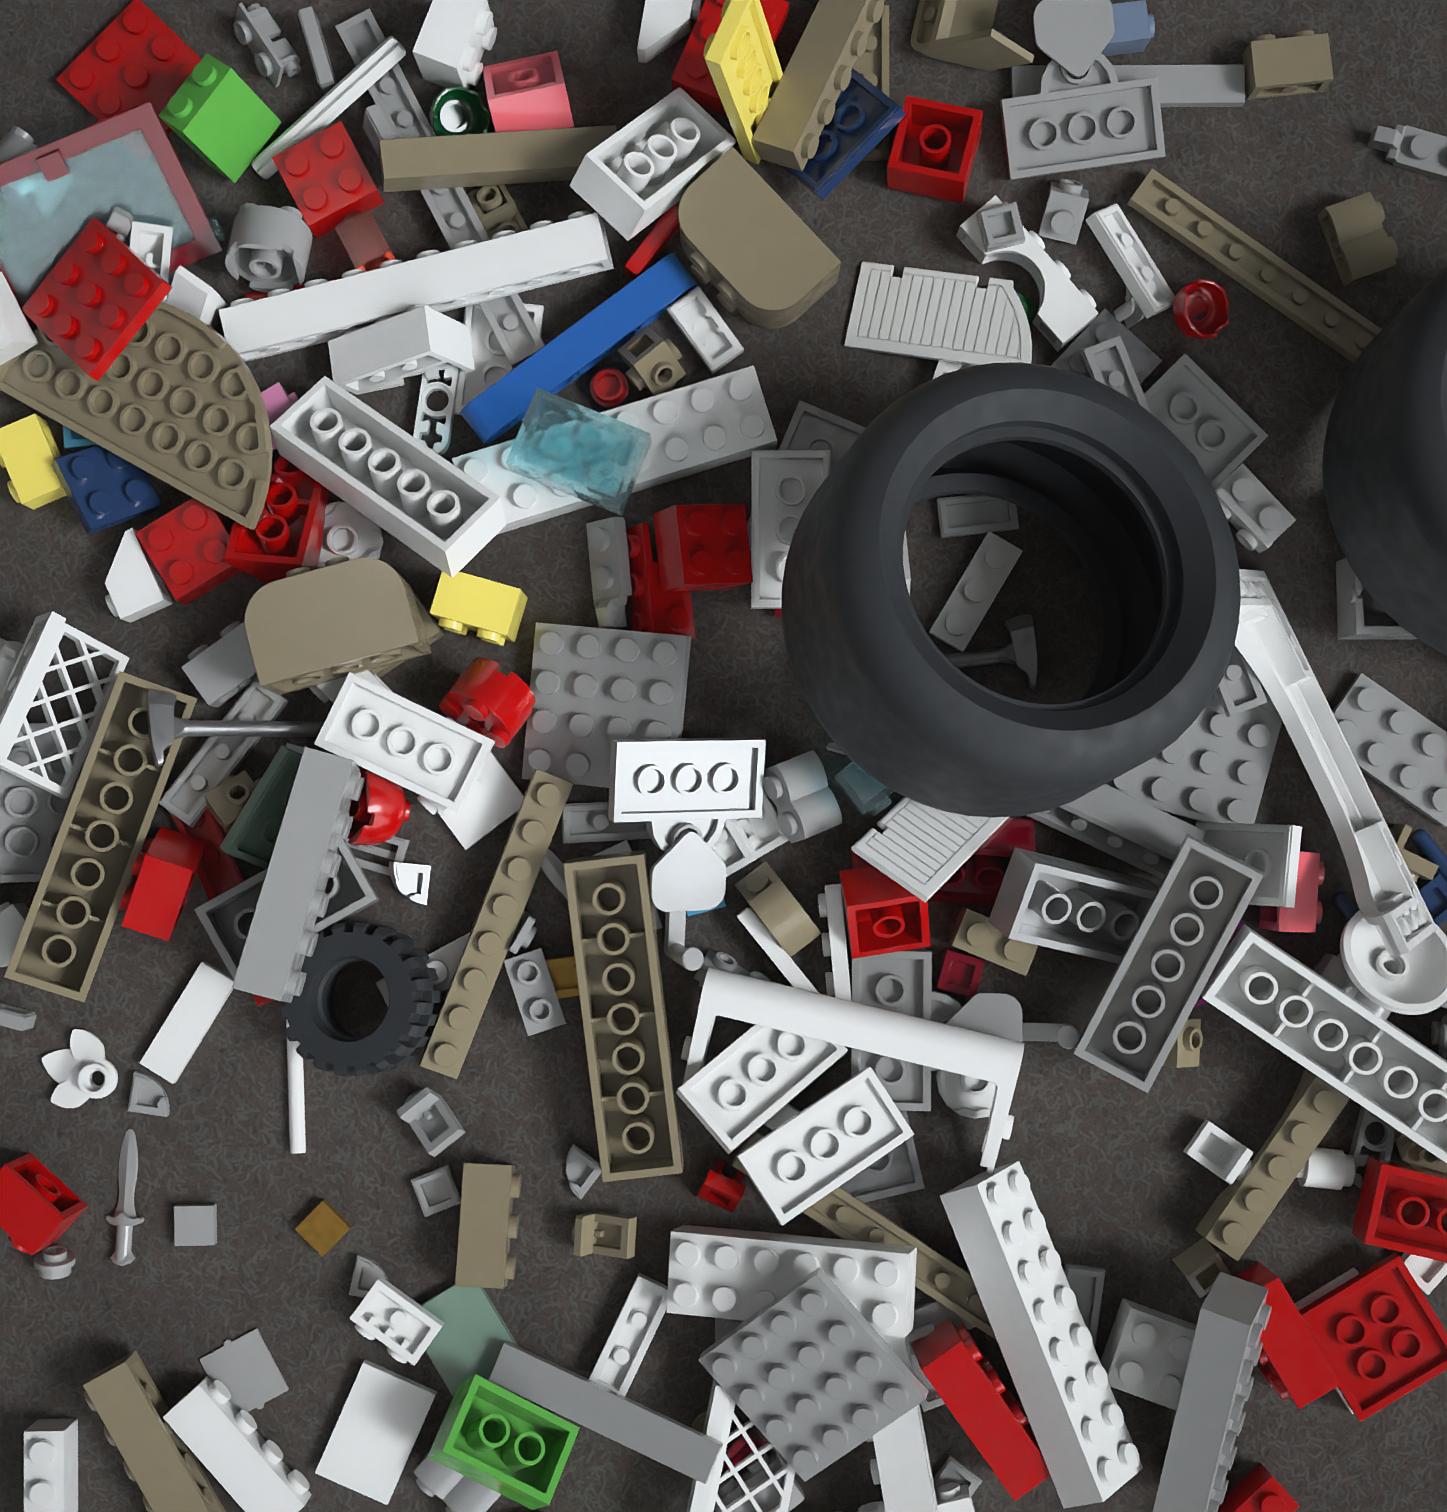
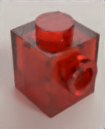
M369 209L364 212L354 211L342 218L341 223L334 227L356 269L368 272L379 269V265L385 261L396 260Z

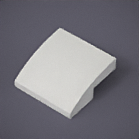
M764 788L762 818L725 819L722 835L714 847L711 848L725 863L726 877L789 840L779 829L777 806L766 795Z

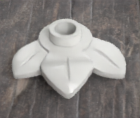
M74 1029L70 1038L71 1049L57 1050L42 1058V1063L48 1074L59 1083L51 1097V1102L64 1108L79 1107L89 1098H103L111 1094L117 1086L118 1073L114 1065L105 1060L103 1043L98 1037L86 1030ZM95 1071L103 1073L105 1080L102 1085H96L93 1082L92 1075Z

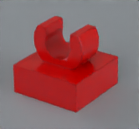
M720 1160L713 1171L709 1170L696 1197L733 1213L746 1188L745 1185L741 1184L744 1173L738 1170L733 1179L725 1177L722 1173L725 1161Z

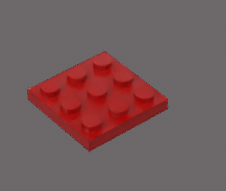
M133 0L56 80L98 121L148 100H151L157 115H159L171 97L174 96L193 71L194 67L200 62L201 58L141 0ZM160 119L167 135H169L173 130ZM141 129L117 138L141 162L152 153Z
M93 217L21 310L88 376L99 381L173 287L112 230L107 228L103 222Z
M1397 1253L1391 1254L1299 1310L1300 1315L1341 1384L1338 1386L1339 1391L1360 1422L1447 1370V1332L1402 1258Z

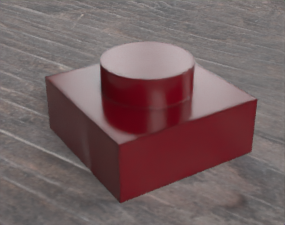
M945 949L935 987L973 997L977 993L985 960Z

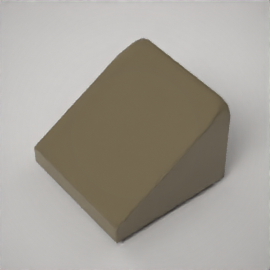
M1204 1237L1173 1259L1199 1298L1210 1292L1220 1272L1231 1275L1217 1251Z

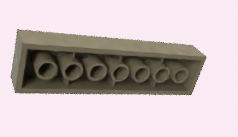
M119 671L4 975L5 978L85 1002L118 914L123 895L131 879L133 865L144 844L183 739H175L171 746L164 750L163 766L157 767L149 740L146 694L149 690L175 694L177 698L174 705V717L190 720L197 698Z
M640 850L567 859L563 866L602 1181L609 1182L683 1173L684 1155L654 909L649 895L650 876L647 851Z

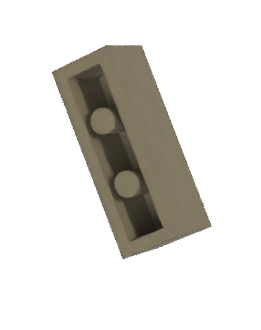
M464 1163L455 1286L504 1289L507 1287L508 1279L514 1280L516 1255H509L510 1238L517 1239L519 1215L512 1214L513 1198H519L521 1191V1174L514 1173L515 1165Z

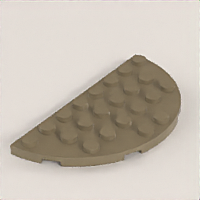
M161 302L99 381L88 376L39 327L33 332L38 344L0 365L1 391L241 525L255 530L264 508L272 472V438L267 409L260 389L239 353L223 336L202 320L172 305Z

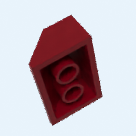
M1008 818L928 901L994 906L1014 848L1036 852L1033 820Z

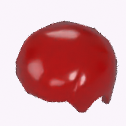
M1195 279L1184 285L1176 294L1172 307V316L1176 327L1185 336L1199 340L1218 337L1217 333L1229 324L1227 314L1229 301L1225 289L1215 281ZM1206 309L1201 319L1193 320L1194 317Z

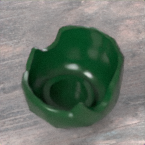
M462 86L444 88L432 99L429 112V121L436 136L488 133L492 118L491 112L486 109L481 95Z

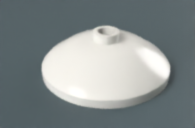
M1360 910L1347 922L1340 940L1342 962L1352 982L1367 998L1387 1010L1406 1015L1431 1012L1447 1001V936L1437 925V930L1411 951L1398 956H1390L1377 927L1369 924L1364 919Z

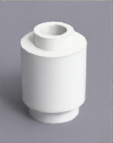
M1316 1147L1296 1178H1298L1301 1186L1341 1190L1343 1186L1351 1187L1353 1184L1355 1161L1352 1155L1344 1154L1343 1150Z

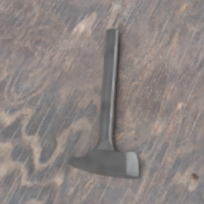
M1031 614L1019 615L1005 621L1004 625L1011 641L1008 644L999 646V648L944 655L956 668L995 663L1013 664L1018 671L1026 675L1029 688H1035L1037 650Z
M149 690L146 694L149 740L157 767L163 766V752L171 746L175 739L187 736L318 737L324 722L187 720L174 717V705L177 698L175 694L158 690Z

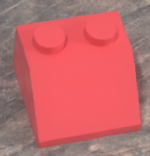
M558 51L483 67L487 100L496 133L574 127Z
M1299 853L1294 908L1260 906L1259 928L1281 932L1316 933V924L1319 925L1321 923L1323 913L1322 903L1317 901L1318 885H1322L1325 875L1324 863L1320 861V853Z

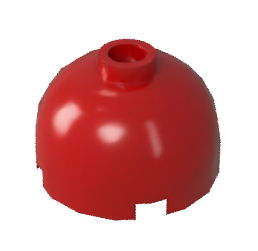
M357 765L361 770V777L364 778V785L359 800H352L348 811L349 816H353V821L348 838L351 839L347 843L363 846L378 845L392 839L401 828L402 823L408 820L410 801L406 799L402 786Z

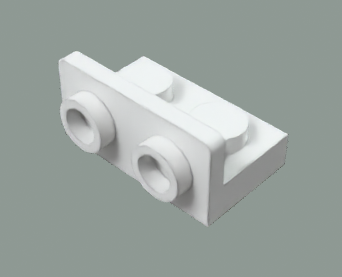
M1243 463L1214 490L1227 520L1239 531L1236 533L1238 541L1250 551L1256 549L1258 553L1267 550L1273 544V541L1296 521Z
M381 1276L350 1317V1320L356 1323L355 1329L361 1335L370 1340L378 1339L388 1347L387 1352L394 1359L401 1363L408 1361L414 1366L444 1325L443 1321Z

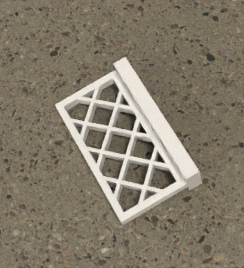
M51 611L35 618L0 695V768L65 799L69 797L92 745L119 671L124 672L129 657L66 624V618ZM63 635L75 641L80 657L66 662L63 661L58 648ZM87 648L94 651V653L89 654ZM102 655L115 662L109 677L98 680L91 661L92 657ZM53 658L55 665L49 667L50 662ZM82 661L90 683L73 689L65 666ZM57 669L65 692L48 697L42 680L46 672ZM106 683L102 690L100 684ZM92 688L97 704L93 712L83 715L75 693ZM37 693L39 700L33 702ZM67 696L74 718L57 724L49 701ZM41 704L49 727L31 732L26 715L31 707ZM90 718L88 724L86 725L85 719ZM76 723L81 740L78 747L67 750L59 728ZM21 729L23 736L17 737ZM51 731L58 754L41 759L34 737ZM25 740L33 762L20 766L8 760L7 757L14 743ZM75 753L71 761L69 755ZM61 758L66 772L61 786L49 780L43 765L44 763ZM35 767L37 774L28 769Z
M713 1379L702 1433L724 1444L708 1483L704 1484L693 1479L686 1512H714L715 1502L721 1508L718 1512H731L748 1499L757 1512H763L753 1496L771 1483L775 1485L781 1497L779 1505L769 1512H788L795 1470L787 1462L785 1466L772 1473L761 1455L774 1446L767 1442L759 1449L756 1448L746 1432L747 1429L755 1424L751 1420L743 1425L740 1423L734 1413L735 1402L719 1383ZM733 1419L738 1428L730 1433ZM742 1434L753 1453L733 1465L726 1454L727 1443ZM758 1458L769 1477L749 1490L738 1471ZM725 1460L730 1469L721 1474ZM785 1474L783 1487H781L777 1479ZM734 1475L745 1493L725 1506L717 1494L720 1483Z

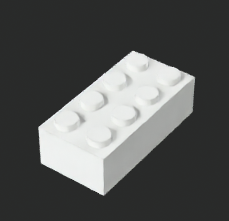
M678 87L588 152L581 162L570 187L628 241L679 202L686 189L727 150L733 147L737 140L681 87Z

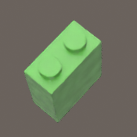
M207 53L194 67L193 71L158 115L211 168L236 183L282 123L232 68Z

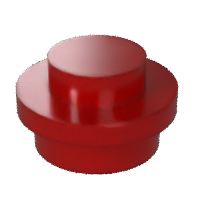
M604 368L592 377L590 392L596 403L603 407L611 408L624 402L628 396L629 385L627 378L621 371L614 368Z

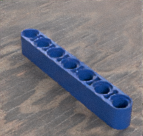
M674 253L667 255L471 400L461 410L460 414L483 444H489L667 312V308L678 301L677 298L685 292L689 293L698 284Z

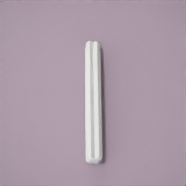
M390 36L262 151L251 163L254 170L264 179H269L275 174L278 169L272 157L321 132L405 56L406 51L400 42L393 36Z

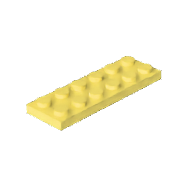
M725 0L721 13L722 21L716 34L712 33L707 39L704 48V58L744 159L759 164L761 157L752 138L783 76V72L760 0Z

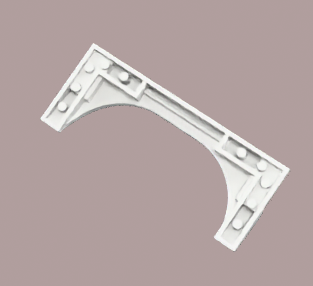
M1239 569L1241 603L1235 646L1251 666L1275 705L1322 801L1344 854L1356 902L1364 919L1369 924L1377 927L1390 956L1407 953L1436 931L1437 927L1265 572Z

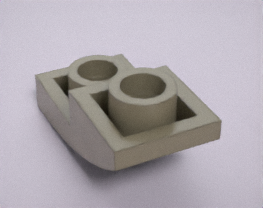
M504 184L481 186L466 194L490 240H492V236L495 233L512 230L515 233L529 230Z

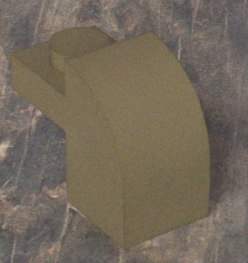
M766 861L735 884L789 957H792L822 934Z

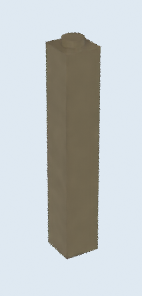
M616 125L379 140L383 191L396 192L573 180L585 155L617 132Z

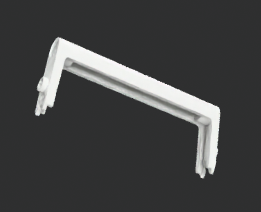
M708 968L701 993L693 1037L686 1036L681 1054V1059L687 1060L683 1084L704 1067L717 1015L994 1082L996 1087L981 1148L983 1154L980 1166L987 1167L986 1173H993L1002 1138L1009 1140L1013 1127L1014 1116L1008 1115L1022 1062L1024 1043L725 970Z

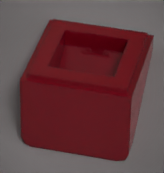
M752 1428L746 1430L757 1449L765 1444V1441ZM742 1434L727 1443L726 1454L733 1465L753 1453ZM724 1460L723 1467L730 1469Z

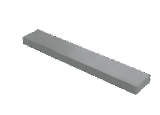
M1244 64L1113 65L1118 82L1158 76L1161 107H1242L1245 103ZM1047 65L1013 66L1011 68V98L1039 94V81Z
M510 1342L503 1344L488 1380L704 1484L708 1483L724 1444Z

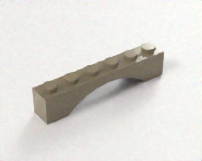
M1306 1068L1283 1116L1266 1142L1251 1160L1252 1164L1249 1171L1242 1179H1235L1231 1185L1219 1194L1195 1230L1236 1261H1239L1350 1098Z

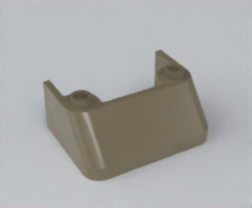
M999 0L919 1L911 34V46L926 57L985 71L1033 63L1034 58L1032 53L1008 39L1006 35L992 29Z

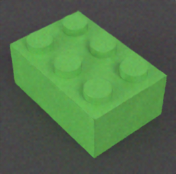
M474 1374L460 1381L428 1458L531 1510L550 1505L580 1427Z

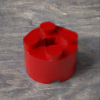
M475 658L444 696L439 707L444 714L452 718L456 723L495 741L493 746L505 748L534 710L532 707L536 703L535 696L528 685L514 672L511 671L506 676L496 670L500 665L499 663L486 658Z

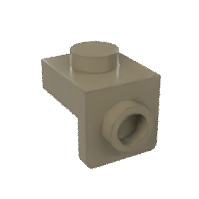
M1394 824L1393 828L1388 827L1415 883L1417 879L1433 880L1439 866L1403 849L1412 831V827L1407 824Z
M592 1211L577 1215L572 1229L574 1255L585 1256L593 1253L623 1259L635 1257L637 1217L602 1211Z

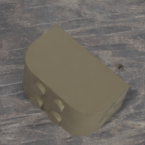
M733 147L727 150L684 192L678 211L682 248L688 259L693 263L690 266L693 274L704 285L710 281L719 291L716 295L718 300L729 312L732 313L737 310L747 321L761 328H782L797 320L837 283L841 261Z
M342 556L327 560L325 562L326 567L310 571L309 567H302L286 572V578L270 582L260 588L249 601L245 613V629L259 684L261 687L277 695L347 677L349 672L357 674L432 653L414 590L390 565L375 558L363 557L349 560V557Z

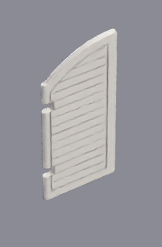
M862 262L844 344L845 347L973 366L1007 362L1031 363L1032 340L1030 326L1022 303L1013 289V280L989 278L988 287L985 289L977 287L979 276L904 267L903 276L900 278L892 277L894 265Z
M903 797L877 822V825L884 829V832L881 834L874 828H871L851 849L926 903L1009 817L965 816L941 811Z

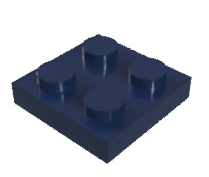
M100 445L56 458L52 463V467L87 535L150 514L158 510L162 505L143 469Z

